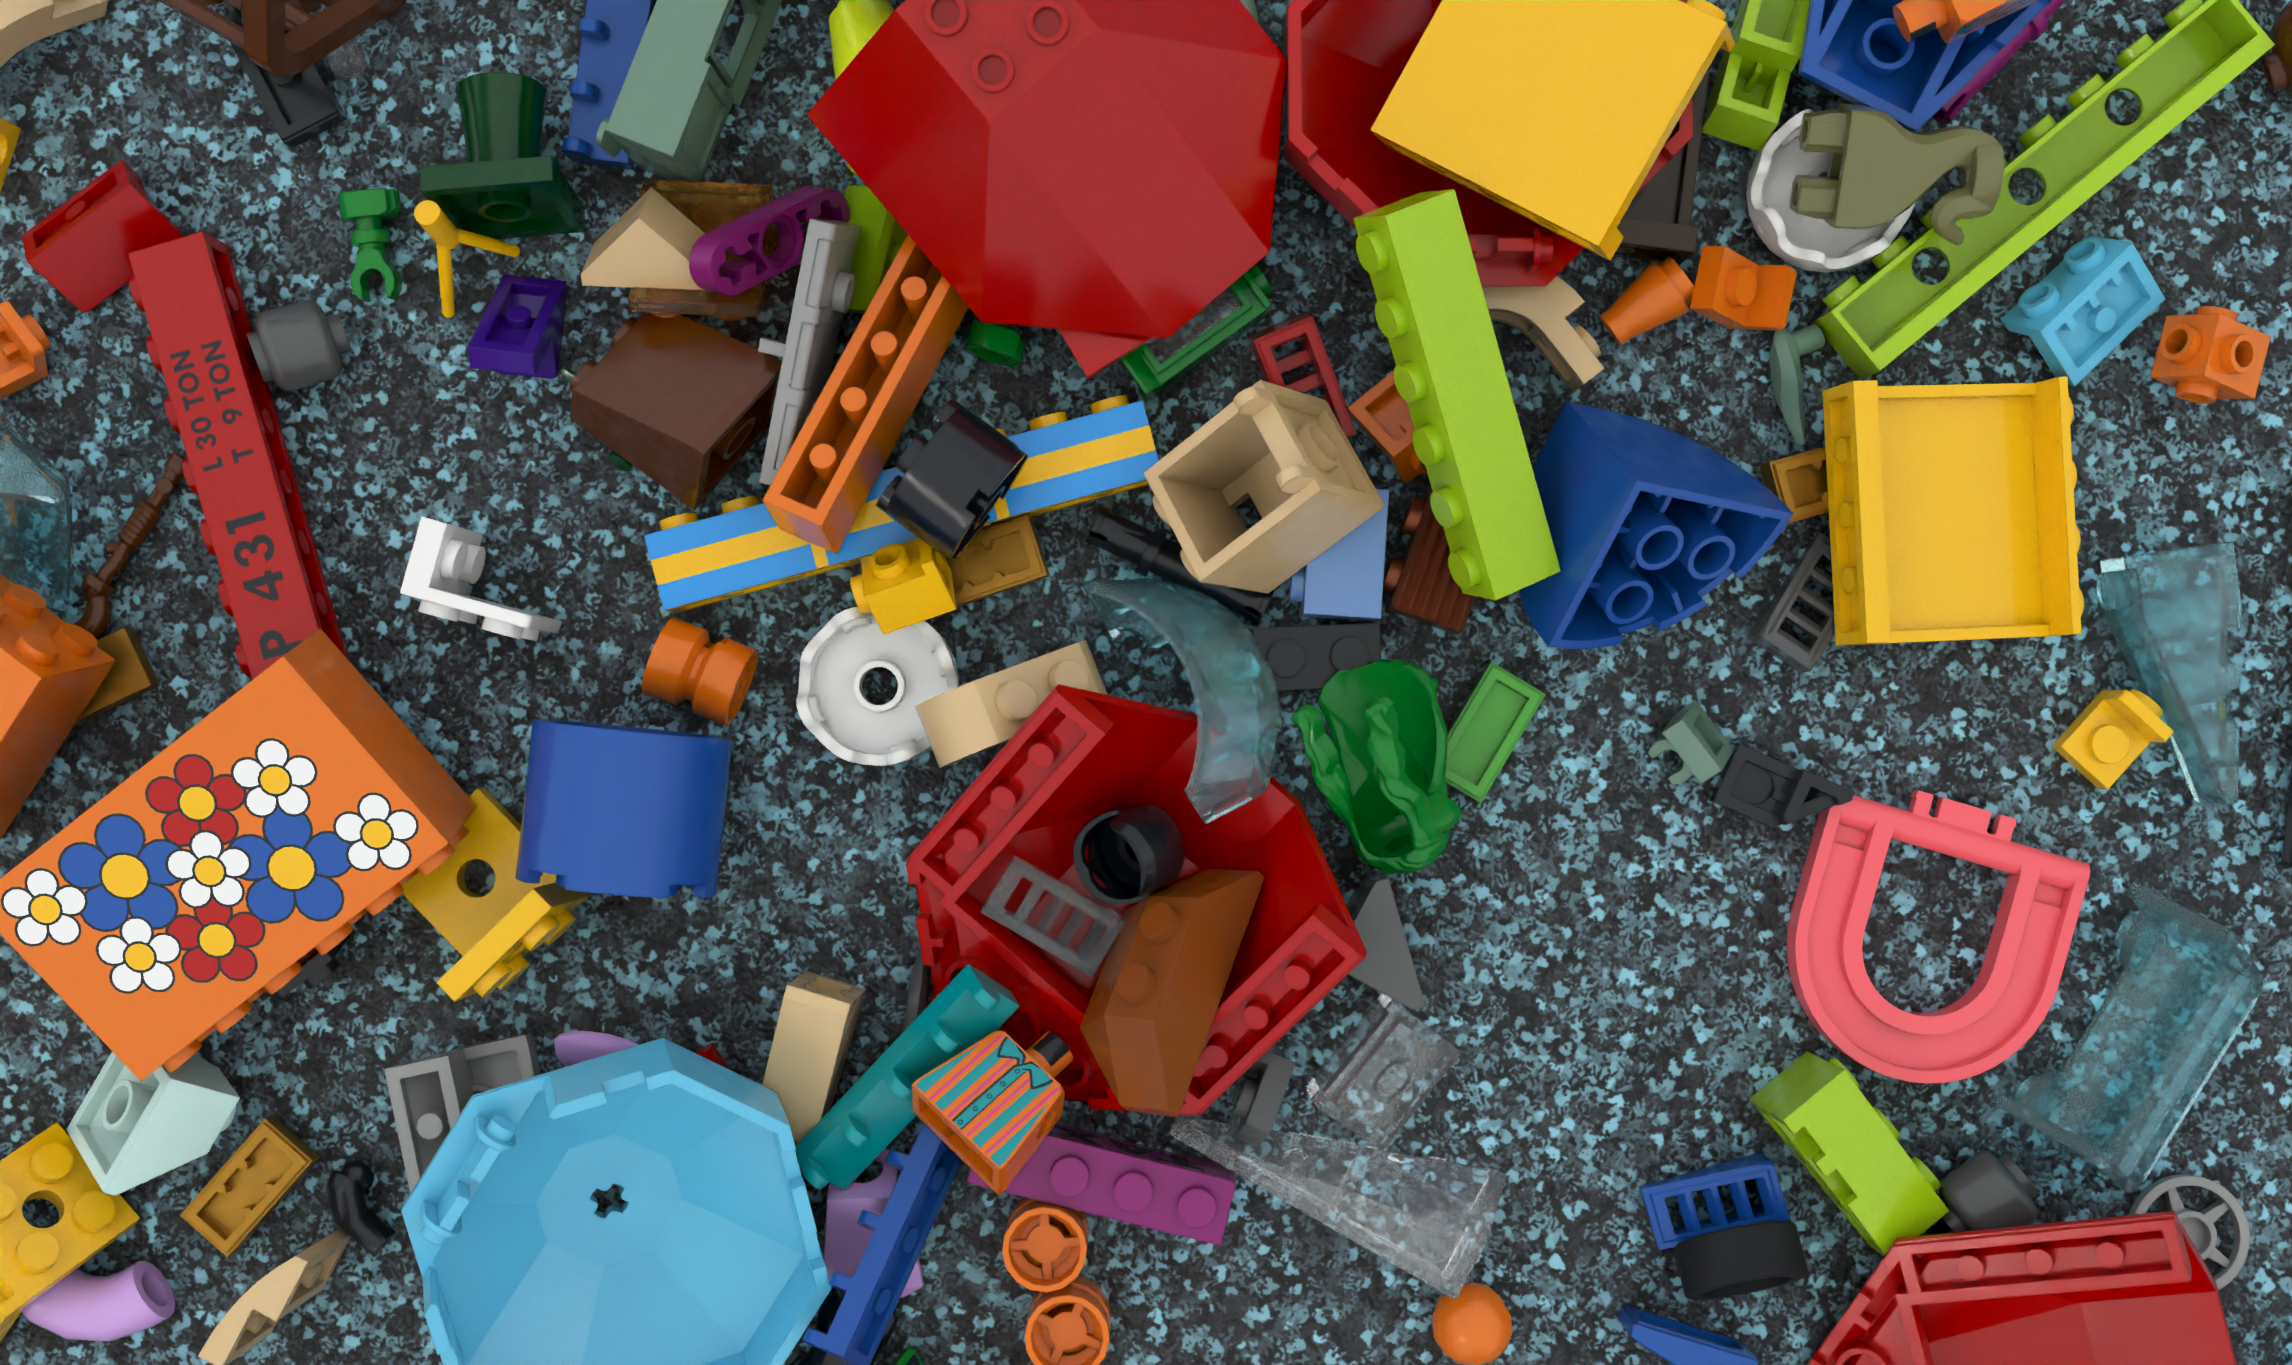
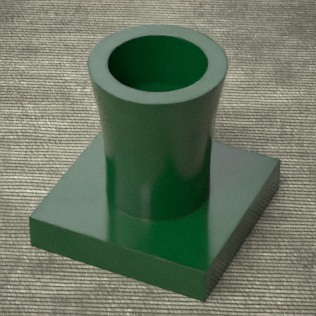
M508 72L480 73L461 80L457 84L455 92L463 123L467 162L420 166V191L424 197L437 203L456 228L494 239L585 232V208L552 156H541L542 126L548 97L545 86L530 77Z

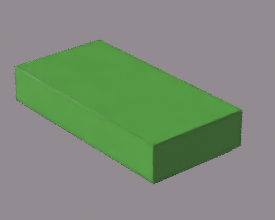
M1488 662L1447 731L1445 773L1447 784L1476 802L1482 803L1546 694L1495 663Z

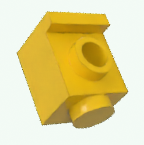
M919 537L903 544L886 545L874 554L861 558L862 574L850 578L852 593L862 614L872 612L883 635L956 610L952 571L944 554L936 551Z

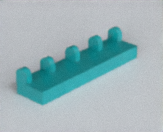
M967 964L795 1146L798 1164L805 1179L812 1186L820 1190L829 1182L845 1191L916 1116L912 1111V1084L929 1071L992 1032L997 1031L1020 1006L1012 992L970 964Z

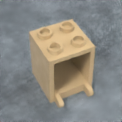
M1259 380L1253 386L1239 392L1234 397L1233 402L1143 473L1154 493L1152 498L1153 506L1162 520L1173 529L1182 547L1180 551L1181 560L1193 577L1202 583L1267 594L1385 507L1327 401L1263 380ZM1251 497L1262 519L1247 530L1236 507Z

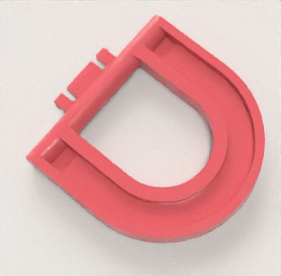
M1914 790L1910 796L1912 798L1908 811L1854 795L1850 802L1835 805L1819 812L1791 909L1787 931V961L1790 978L1802 1009L1812 1025L1836 1050L1856 1063L1890 1078L1925 1084L1947 1083L1973 1077L1996 1067L2016 1053L2034 1035L2054 1001L2090 878V865L2082 861L2011 841L2014 827H2016V819L1996 814L1989 834L1987 829L1991 818V811L1938 797L1933 816L1931 817L1929 811L1934 795ZM1891 839L2008 873L1983 965L1976 981L1960 999L1951 1005L1935 1011L1908 1012L1893 1006L1875 989L1864 966L1862 951L1864 932Z

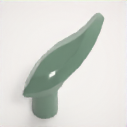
M1815 324L1790 333L1786 327L1781 331H1775L1770 348L1769 367L1774 394L1797 446L1806 444L1805 414L1802 398L1804 378L1800 366V357L1822 348L1825 344L1824 334L1820 327Z

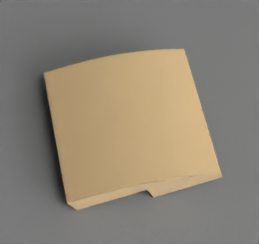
M340 1228L282 1263L257 1281L224 1315L209 1336L198 1357L213 1365H227L268 1337L279 1319L324 1289L351 1237Z

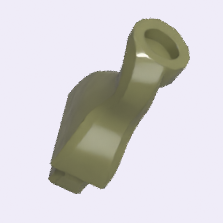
M1838 103L1837 110L1803 114L1799 137L1800 149L1804 152L1830 153L1827 176L1795 175L1790 197V208L1795 213L1823 219L1833 228L1866 229L1876 227L1894 219L1909 209L1940 178L1955 167H1960L1961 169L1960 186L1941 195L1933 205L1930 213V223L1939 236L1955 245H1960L1964 240V233L1955 223L1961 219L1985 216L1991 213L1996 205L2003 181L2004 149L1993 136L1981 130L1955 125L1926 132H1911L1903 128L1888 114L1869 106Z

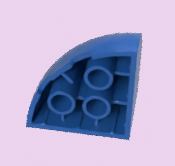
M1566 401L1533 467L1561 572L1519 590L1524 609L1533 627L1548 647L1585 649L1617 645L1622 643V634L1633 632L1652 624L1661 631L1707 606L1702 597L1720 585L1733 572L1741 579L1768 551L1794 513L1771 490L1751 474L1722 455L1690 438L1633 416Z

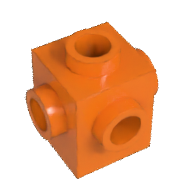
M2201 306L2197 308L2196 314L2166 316L2151 378L2176 388L2175 397L2188 402L2213 404L2216 402V399H2255L2271 337L2238 322V314L2222 307Z

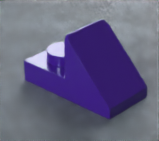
M504 274L468 345L470 367L497 371L506 375L555 378L560 361L568 293L567 281Z

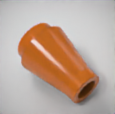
M1670 256L1658 265L1651 261L1619 298L1599 315V318L1614 340L1622 346L1630 339L1689 313L1688 305L1692 300L1694 286L1685 272Z

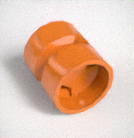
M672 617L661 630L647 661L641 685L642 693L674 706H679L686 700L691 701L694 714L729 726L739 712L752 683L758 663L759 650L727 637L716 644L711 643L708 630Z
M1026 1197L1020 1200L1009 1216L1002 1248L1006 1269L1014 1280L1029 1290L1046 1293L1063 1289L1075 1280L1082 1270L1086 1259L1089 1235L1086 1213Z
M1078 1275L1075 1280L1063 1289L1047 1293L1039 1291L1035 1293L1032 1298L1024 1334L1026 1351L1034 1365H1099L1106 1356L1110 1340L1111 1314L1109 1301L1101 1287L1089 1278Z

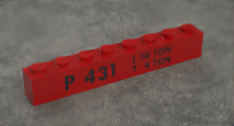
M199 232L128 253L134 275L129 276L130 292L138 308L145 312L152 334L146 340L147 350L152 363L159 372L163 373L169 397H166L164 400L165 412L172 428L178 434H181L187 455V458H184L182 461L183 474L189 488L199 496L205 519H202L200 522V531L208 551L217 557L223 580L218 582V593L225 611L235 619L241 640L236 643V655L242 671L253 680L320 628L348 659L269 385L262 378L247 337V333L253 332L228 245L204 232Z

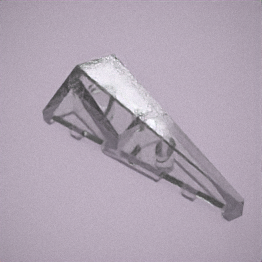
M1181 1114L1172 1121L1168 1129V1135L1455 1300L1487 1243L1506 1180L1504 1172L1492 1167L1480 1168L1452 1163L1447 1159L1391 1152L1385 1148L1290 1131L1284 1133L1271 1130L1266 1139L1256 1147L1234 1137L1240 1122L1232 1121L1228 1123Z

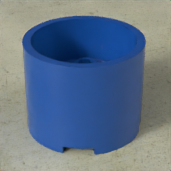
M533 719L515 878L525 883H540V876H542L543 872L556 874V885L565 886V890L650 898H669V895L678 894L679 885H691L690 889H694V897L709 898L716 896L733 739L649 728Z

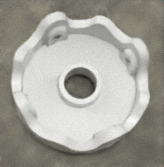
M1806 109L1788 120L1767 140L1757 153L1748 176L1746 191L1748 212L1758 236L1768 249L1783 261L1809 271L1824 273L1843 271L1868 261L1889 247L1910 217L1915 203L1894 219L1879 226L1866 229L1833 228L1823 219L1795 213L1790 208V197L1795 175L1827 176L1830 153L1804 152L1800 149L1799 137L1802 117L1804 113L1812 112L1811 109Z
M858 607L846 609L836 614L813 637L802 652L800 658L799 689L796 698L798 714L805 727L828 750L843 760L872 766H887L908 761L931 747L915 706L959 687L956 661L945 639L926 621L883 635L872 612L862 614ZM879 667L890 670L895 675L898 683L897 693L894 698L883 705L871 703L865 697L862 688L863 680L868 672Z

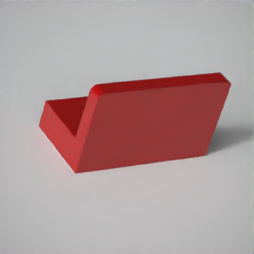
M123 159L21 235L27 263L81 312H89L129 282V276L134 275L128 253L182 238L180 229L147 198L141 177Z

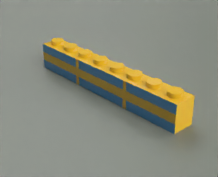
M1127 395L1110 397L1091 404L1092 414L1072 420H1067L1066 412L1044 415L1029 421L1031 431L1007 437L1018 445L1021 451L1028 455V459L1003 499L999 498L988 513L990 518L981 530L1027 514L1033 517L1148 486L1149 483L1143 473L1157 463L1159 459L1143 400L1129 404ZM996 429L1006 437L1004 429ZM896 467L887 470L882 469L837 554L779 529L765 504H760L757 495L721 504L723 514L703 520L698 519L697 512H690L659 521L661 531L644 535L663 609L673 613H680L860 564L861 558L874 554L886 545L903 544L917 539L916 535L876 507L877 501L890 482L897 475L904 477L905 474Z

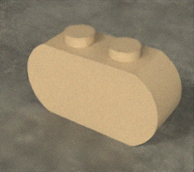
M1087 641L1077 642L974 680L915 706L939 768L1008 742L1058 684L1108 695Z

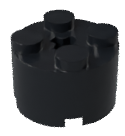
M951 399L938 414L930 428V431L934 433L933 437L928 441L919 434L906 448L896 464V468L905 474L904 477L897 475L890 482L877 501L876 507L939 553H943L950 559H955L969 545L990 518L988 513L998 499H1003L1023 469L1028 455L1021 451L1014 442L959 402Z

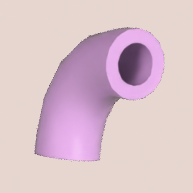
M138 1261L123 1271L109 1276H93L77 1268L25 1306L21 1313L29 1322L65 1339L114 1341L154 1327L171 1317L175 1311V1299L173 1291L161 1271L147 1261Z

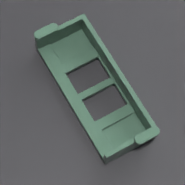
M657 0L609 119H603L598 128L596 143L607 155L616 157L622 148L640 169L698 191L732 104L740 107L782 0H741L747 13L725 68L714 51L735 0Z

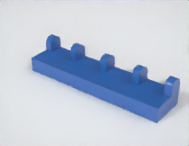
M587 0L585 18L580 19L579 33L582 36L576 81L571 82L570 89L573 104L568 137L563 139L562 152L571 161L634 170L633 160L622 148L616 157L609 156L596 143V135L602 120L605 118L609 119L657 0Z
M923 1123L909 1155L890 1150L885 1160L887 1165L901 1171L882 1215L879 1216L862 1210L857 1223L874 1232L853 1278L834 1271L828 1283L833 1288L844 1292L845 1295L827 1334L817 1329L808 1328L802 1340L817 1349L833 1355L848 1365L871 1364L962 1161L925 1123Z

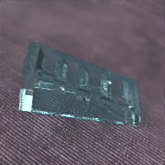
M1015 855L980 910L984 915L1093 977L1125 924V920L1119 913ZM1024 877L1033 884L1014 914L1004 907L1020 880ZM1044 890L1053 894L1054 897L1037 925H1034L1027 921V918ZM1065 903H1068L1075 907L1057 937L1048 931ZM1086 915H1089L1095 919V922L1080 947L1077 948L1071 945L1070 941Z

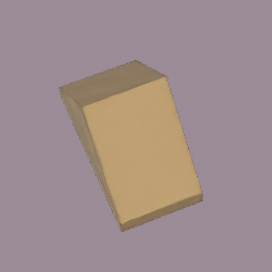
M651 187L593 244L581 272L582 286L704 290L696 285L691 277L689 257L693 245L705 233Z

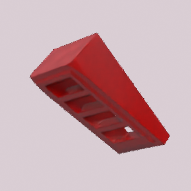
M1302 313L1247 336L1264 381L1301 393L1321 386L1324 396L1320 397V399L1327 401L1346 437L1357 434L1313 315ZM1301 338L1304 348L1275 360L1272 349ZM1311 362L1315 372L1286 384L1284 383L1281 376L1282 373Z

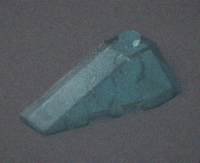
M2233 541L2101 560L2102 573L2099 574L2096 584L2099 603L2104 610H2107L2108 623L2142 693L2149 696L2161 707L2163 715L2160 719L2174 731L2166 742L2195 801L2213 804L2238 803L2239 728L2234 718L2227 714V699L2233 688H2240L2241 667L2236 663H2230L2228 660V631L2242 629V604Z

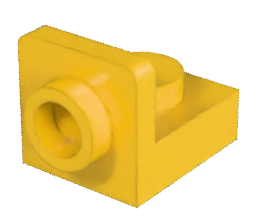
M2135 689L2130 691L2101 690L2053 743L2052 747L2098 789H2109L2151 742L2165 743L2174 731L2160 719L2163 715L2161 707L2146 694Z

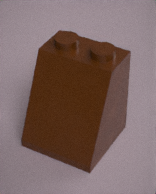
M655 303L639 320L632 316L621 325L612 339V349L599 362L591 359L576 373L569 388L572 391L571 420L686 505L696 510L770 427L782 361L773 355L759 352L753 346Z

